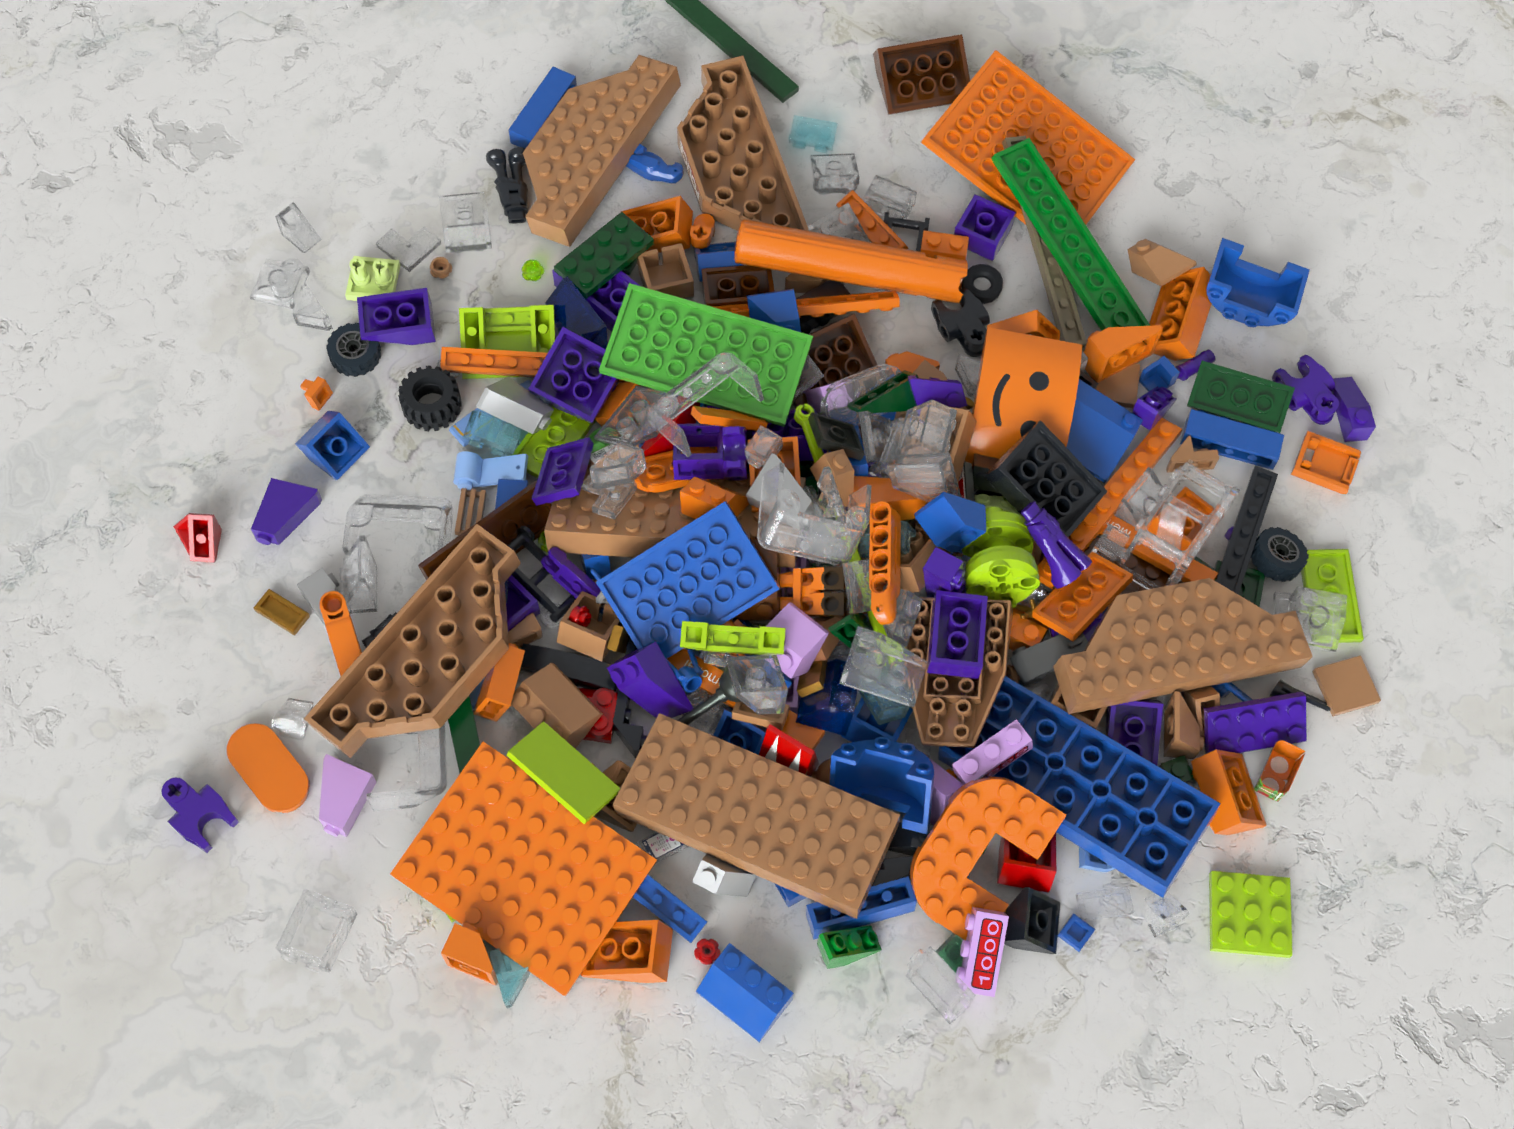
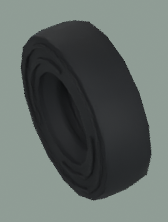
M977 264L967 270V276L963 277L962 289L967 288L982 304H987L999 297L1003 288V279L996 268L987 264ZM980 277L986 278L990 281L991 287L987 290H979L974 286V280Z

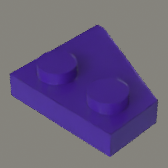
M912 375L908 376L918 415H920L923 403L953 408L967 406L963 387L959 380L947 379L943 381L939 378L929 377V379H923Z

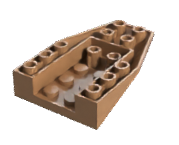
M909 597L903 672L922 745L975 748L1006 676L1013 618L1011 600H987L983 668L979 678L974 679L927 673L934 598Z

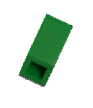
M871 925L825 932L818 936L817 946L827 969L848 965L882 950L878 942V936Z

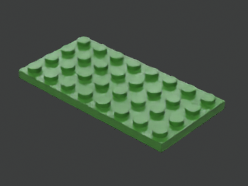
M629 283L603 356L599 373L720 409L736 411L785 427L813 336Z

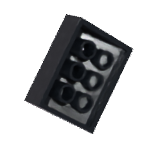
M1041 420L1017 441L984 475L1020 514L1029 503L1035 501L1040 509L1044 508L1051 516L1056 518L1060 528L1067 537L1073 533L1107 493V490Z

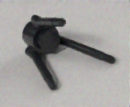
M1280 679L1271 692L1270 697L1303 691L1292 687ZM1303 692L1306 695V702L1325 711L1331 710L1325 701Z

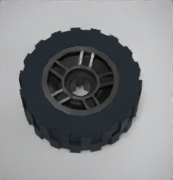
M347 323L344 326L338 327L327 340L328 345H326L330 362L334 369H337V372L343 373L345 376H363L367 372H371L378 365L379 358L381 359L379 342L361 340L359 323Z
M1270 527L1263 530L1257 537L1251 558L1253 565L1264 576L1274 581L1286 582L1297 577L1307 564L1309 555L1303 541L1297 535L1292 534L1287 529Z

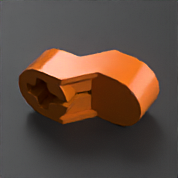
M710 214L698 215L694 220V224L691 225L690 239L692 246L695 248H707L711 243L712 237H714L715 221Z

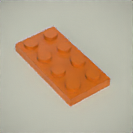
M1093 551L1088 555L1092 563L1088 568L1080 571L1082 574L1076 580L1062 588H1055L1032 611V618L1073 642L1112 603L1115 597L1133 581L1132 573Z

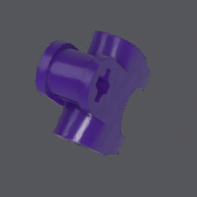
M1305 354L1300 357L1297 363L1298 370L1303 378L1292 377L1286 370L1281 368L1276 370L1272 376L1274 382L1295 388L1289 405L1291 410L1297 411L1303 408L1311 420L1319 425L1328 424L1332 420L1334 413L1339 407V401L1331 392L1335 389L1334 379L1322 365Z
M723 427L724 477L730 481L746 480L748 478L747 471H749L746 427Z
M177 777L170 778L162 786L163 798L176 811L167 822L186 841L196 845L206 853L212 849L211 845L203 837V828L208 821L216 818L222 819L233 828L239 823L222 797L208 784L198 793L187 782ZM178 791V792H180L181 794H180L179 796H177V795H175V792Z

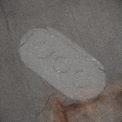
M880 364L832 383L827 388L825 397H822L820 405L821 414L856 426L888 413L861 414L848 409L847 404L902 371L895 366Z

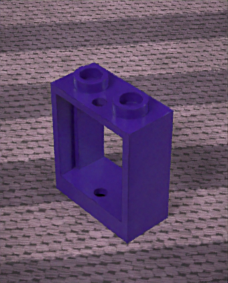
M674 424V480H691L694 476L702 479H724L723 426ZM681 447H717V453L681 454Z

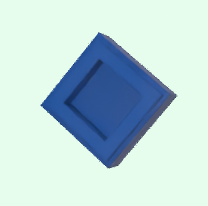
M1073 914L1058 934V937L1080 952L1096 929L1076 914Z

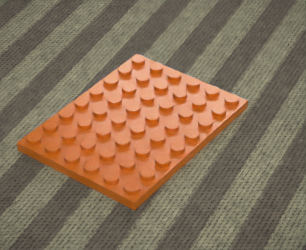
M997 50L993 52L921 141L923 145L1001 206L1016 212L1015 217L1025 225L1026 222L1021 205L991 160L994 154L1004 150L1002 142L1005 138L1026 136V139H1031L1085 225L1135 161L1132 156Z
M483 741L390 875L460 924L468 923L478 928V933H480L483 940L559 993L567 996L658 860L594 816L587 823L583 824L517 764Z

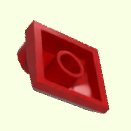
M578 688L603 713L583 740L611 744L614 733L613 718L618 693L606 688L598 690Z

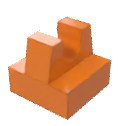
M317 377L314 382L305 379L300 385L301 389L306 391L304 395L311 407L318 411L321 410L333 394L326 380L321 377Z

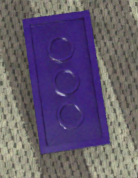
M1296 692L1204 708L1205 754L1216 749L1242 753L1271 748L1280 740L1290 744L1307 741L1306 695L1303 692Z

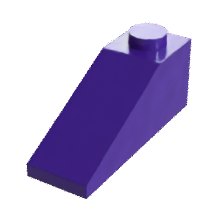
M1352 377L1333 378L1335 389L1331 392L1339 401L1336 413L1344 442L1368 440L1376 428L1368 401Z

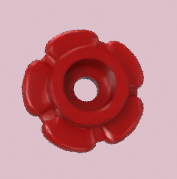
M575 606L570 613L569 621L586 628L591 621L589 609L586 606Z
M701 939L697 942V948L694 950L696 959L705 965L712 964L721 954L720 949H718L719 944L714 939ZM709 949L710 953H705V950Z

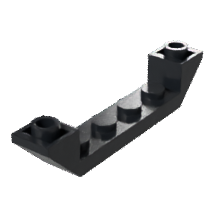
M630 636L628 637L625 655L638 650ZM619 690L613 727L616 734L634 758H636L647 735H644L643 726L630 724L632 709H629V703L632 699Z

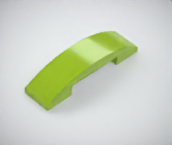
M682 621L680 647L723 653L784 655L786 628L710 625L705 622Z

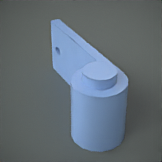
M459 452L456 457L453 482L459 489L466 488L471 490L476 487L498 485V479L524 481L526 480L528 455L519 454L482 459L473 452Z

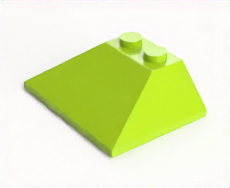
M554 305L508 308H459L461 348L548 353L555 341ZM462 373V379L508 377L503 375Z

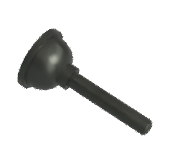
M729 664L725 667L720 677V687L716 689V693L677 721L689 725L721 701H749L754 698L753 688L743 672L735 665Z

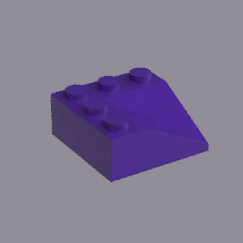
M562 327L528 390L544 403L593 423L619 379L599 373L606 349Z

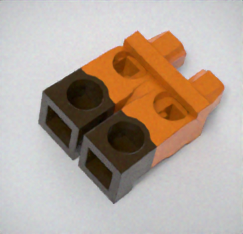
M844 566L793 568V572L780 574V587L793 588V597H780V611L788 603L792 602L808 616L843 618L847 616V595L844 593L847 592V569ZM821 591H837L843 593H821Z

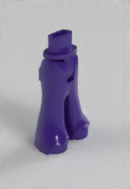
M1035 501L1029 503L1021 511V514L1026 519L1024 524L1028 526L1030 535L1043 552L1049 564L1052 584L1056 589H1059L1076 580L1082 574L1080 571L1088 568L1092 560L1064 534L1056 518L1051 516L1044 508L1040 509Z

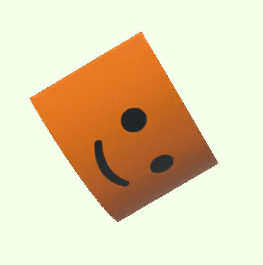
M987 327L972 411L976 425L965 458L966 462L972 463L974 454L1000 459L1040 420L1067 447L1077 395L1082 344Z

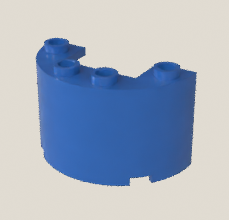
M1222 238L1207 285V296L1211 304L1226 319H1233L1244 323L1248 327L1286 324L1295 318L1299 311L1310 269L1287 262L1281 273L1271 271L1239 259L1244 245Z
M878 737L875 740H862L842 744L831 755L829 785L878 806L906 813L902 820V828L923 834L928 833L931 818L934 766L925 754L915 749L913 744L890 741L886 737Z

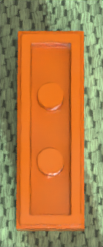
M693 406L691 415L700 424L723 427L741 426L746 427L748 430L766 431L768 424L765 420L736 411Z

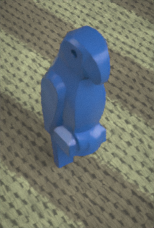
M641 144L638 145L626 165L627 168L650 181L677 183L684 174L683 166L680 163L674 162L675 164L667 165L661 157L648 152L647 148Z

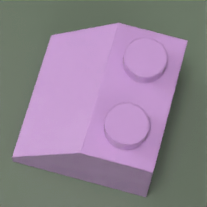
M790 602L766 626L786 628L784 655L762 656L789 678L798 677L808 672L829 632Z

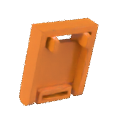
M1307 431L1291 475L1335 492L1347 494L1359 462L1358 459L1360 458L1361 451ZM1307 448L1314 450L1311 462L1303 460Z

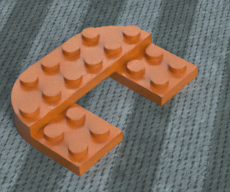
M1002 777L972 780L956 790L949 798V804L921 847L918 846L911 863L910 879L920 907L933 921L941 924L964 940L967 939L968 930L965 929V920L967 914H971L972 907L1005 912L1009 905L967 877L994 834H999L1038 860L1066 817V814L1020 784Z

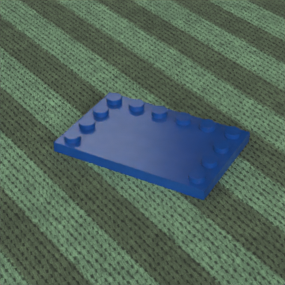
M724 501L596 582L637 649L656 642L666 659L683 649L680 647L682 621L722 625L780 589L777 581L727 501Z

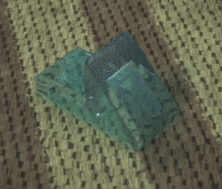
M500 948L489 952L506 1008H510L522 990L530 972L529 968L526 967L508 973L507 971L512 970L509 957L503 956Z

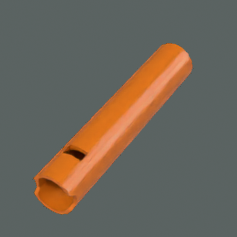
M746 219L740 222L734 251V261L738 264L880 290L896 291L897 293L913 296L921 295L930 299L959 303L963 294L958 290L960 279L967 276L968 270L967 260L941 255L932 256L914 250Z

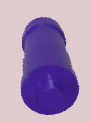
M1208 349L1176 366L1175 368L1180 372L1177 379L1185 381L1196 374L1202 360L1209 363L1215 362L1214 353Z

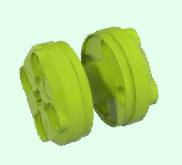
M988 507L985 509L986 532L962 548L963 555L968 562L965 568L966 593L988 596L987 600H1011L1012 608H1014L1017 603L1030 596L1040 585L1038 566L1031 555L1034 539L1028 531V526L1024 524L1026 519L1023 516L1003 511L1000 507Z

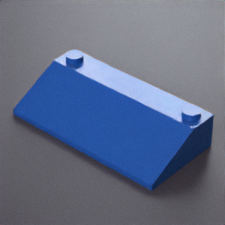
M1079 379L1066 448L1095 478L1105 483L1136 435L1143 419Z

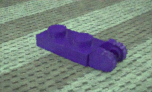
M552 547L548 552V556L546 555L542 558L541 564L546 571L575 598L582 591L595 597L601 592L598 585L569 559L567 560L566 553L559 548Z

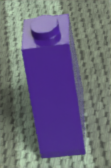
M271 478L251 527L255 539L264 545H270L271 543L280 545L321 504L322 498L318 489Z

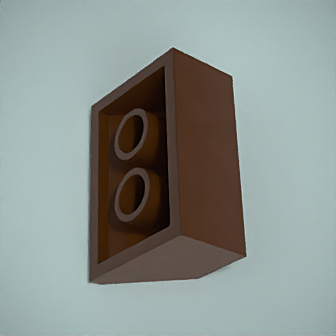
M749 265L701 269L704 305L707 306L748 303V295L775 292L771 269Z

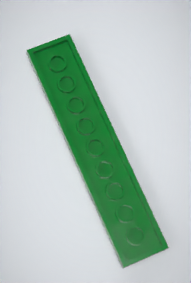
M1031 139L1023 140L994 154L991 158L994 165L1100 330L1102 331L1108 327L1150 326Z

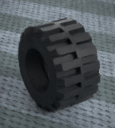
M426 366V369L419 367L416 368L415 373L409 372L407 374L408 379L403 378L401 381L402 386H399L398 390L401 408L410 425L414 423V427L417 429L423 427L424 431L428 432L432 428H434V431H439V427L442 426L445 429L449 426L448 422L454 423L456 420L455 415L460 414V407H462L458 384L454 376H450V372L447 370L442 372L441 367L438 366L435 369H432L431 366ZM430 393L442 395L438 401L431 404L419 402L423 396Z

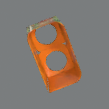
M1277 741L1269 754L1254 790L1278 802L1289 791L1305 754L1303 753L1305 751L1286 741ZM1279 756L1286 759L1288 770L1285 773H1276L1271 768V760L1274 757ZM1265 778H1273L1277 781L1279 790L1276 791L1264 785L1262 781Z

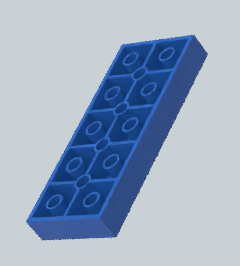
M1005 676L975 748L1016 719L1032 739L1033 748L992 777L1012 780L1066 814L1056 833L1164 898L1215 817L1221 803ZM940 746L938 760L953 768V763L975 748Z

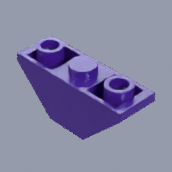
M1157 386L1138 398L1132 413L1143 419L1142 426L1152 430L1177 399L1172 396L1173 393L1169 389Z

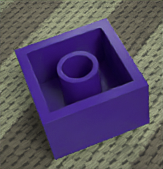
M974 194L955 227L954 235L968 236L967 250L993 261L1012 229L1016 212Z

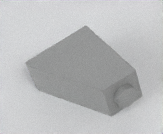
M509 376L487 386L476 405L478 409L531 434L541 429L545 430L552 421L550 416L554 410Z
M772 453L746 494L748 502L801 531L804 525H808L813 519L815 512L813 511L812 500L778 456Z

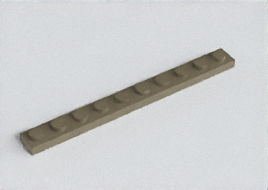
M1026 136L1005 138L1002 142L1003 148H1009L1026 140ZM1021 207L1057 329L1060 330V341L1082 344V347H1085L1087 340L1069 280Z

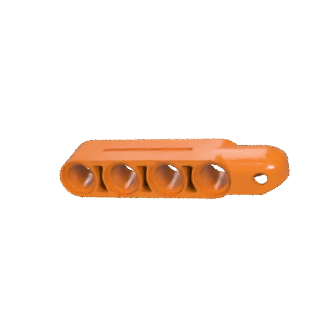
M885 501L877 502L870 511L869 588L871 590V610L881 625L894 622L897 614V598L900 594L901 518L899 513ZM888 560L887 564L882 567L883 563ZM888 584L886 589L882 591V588Z
M329 591L321 597L319 603L339 673L342 676L361 655L362 651L345 598L337 591Z

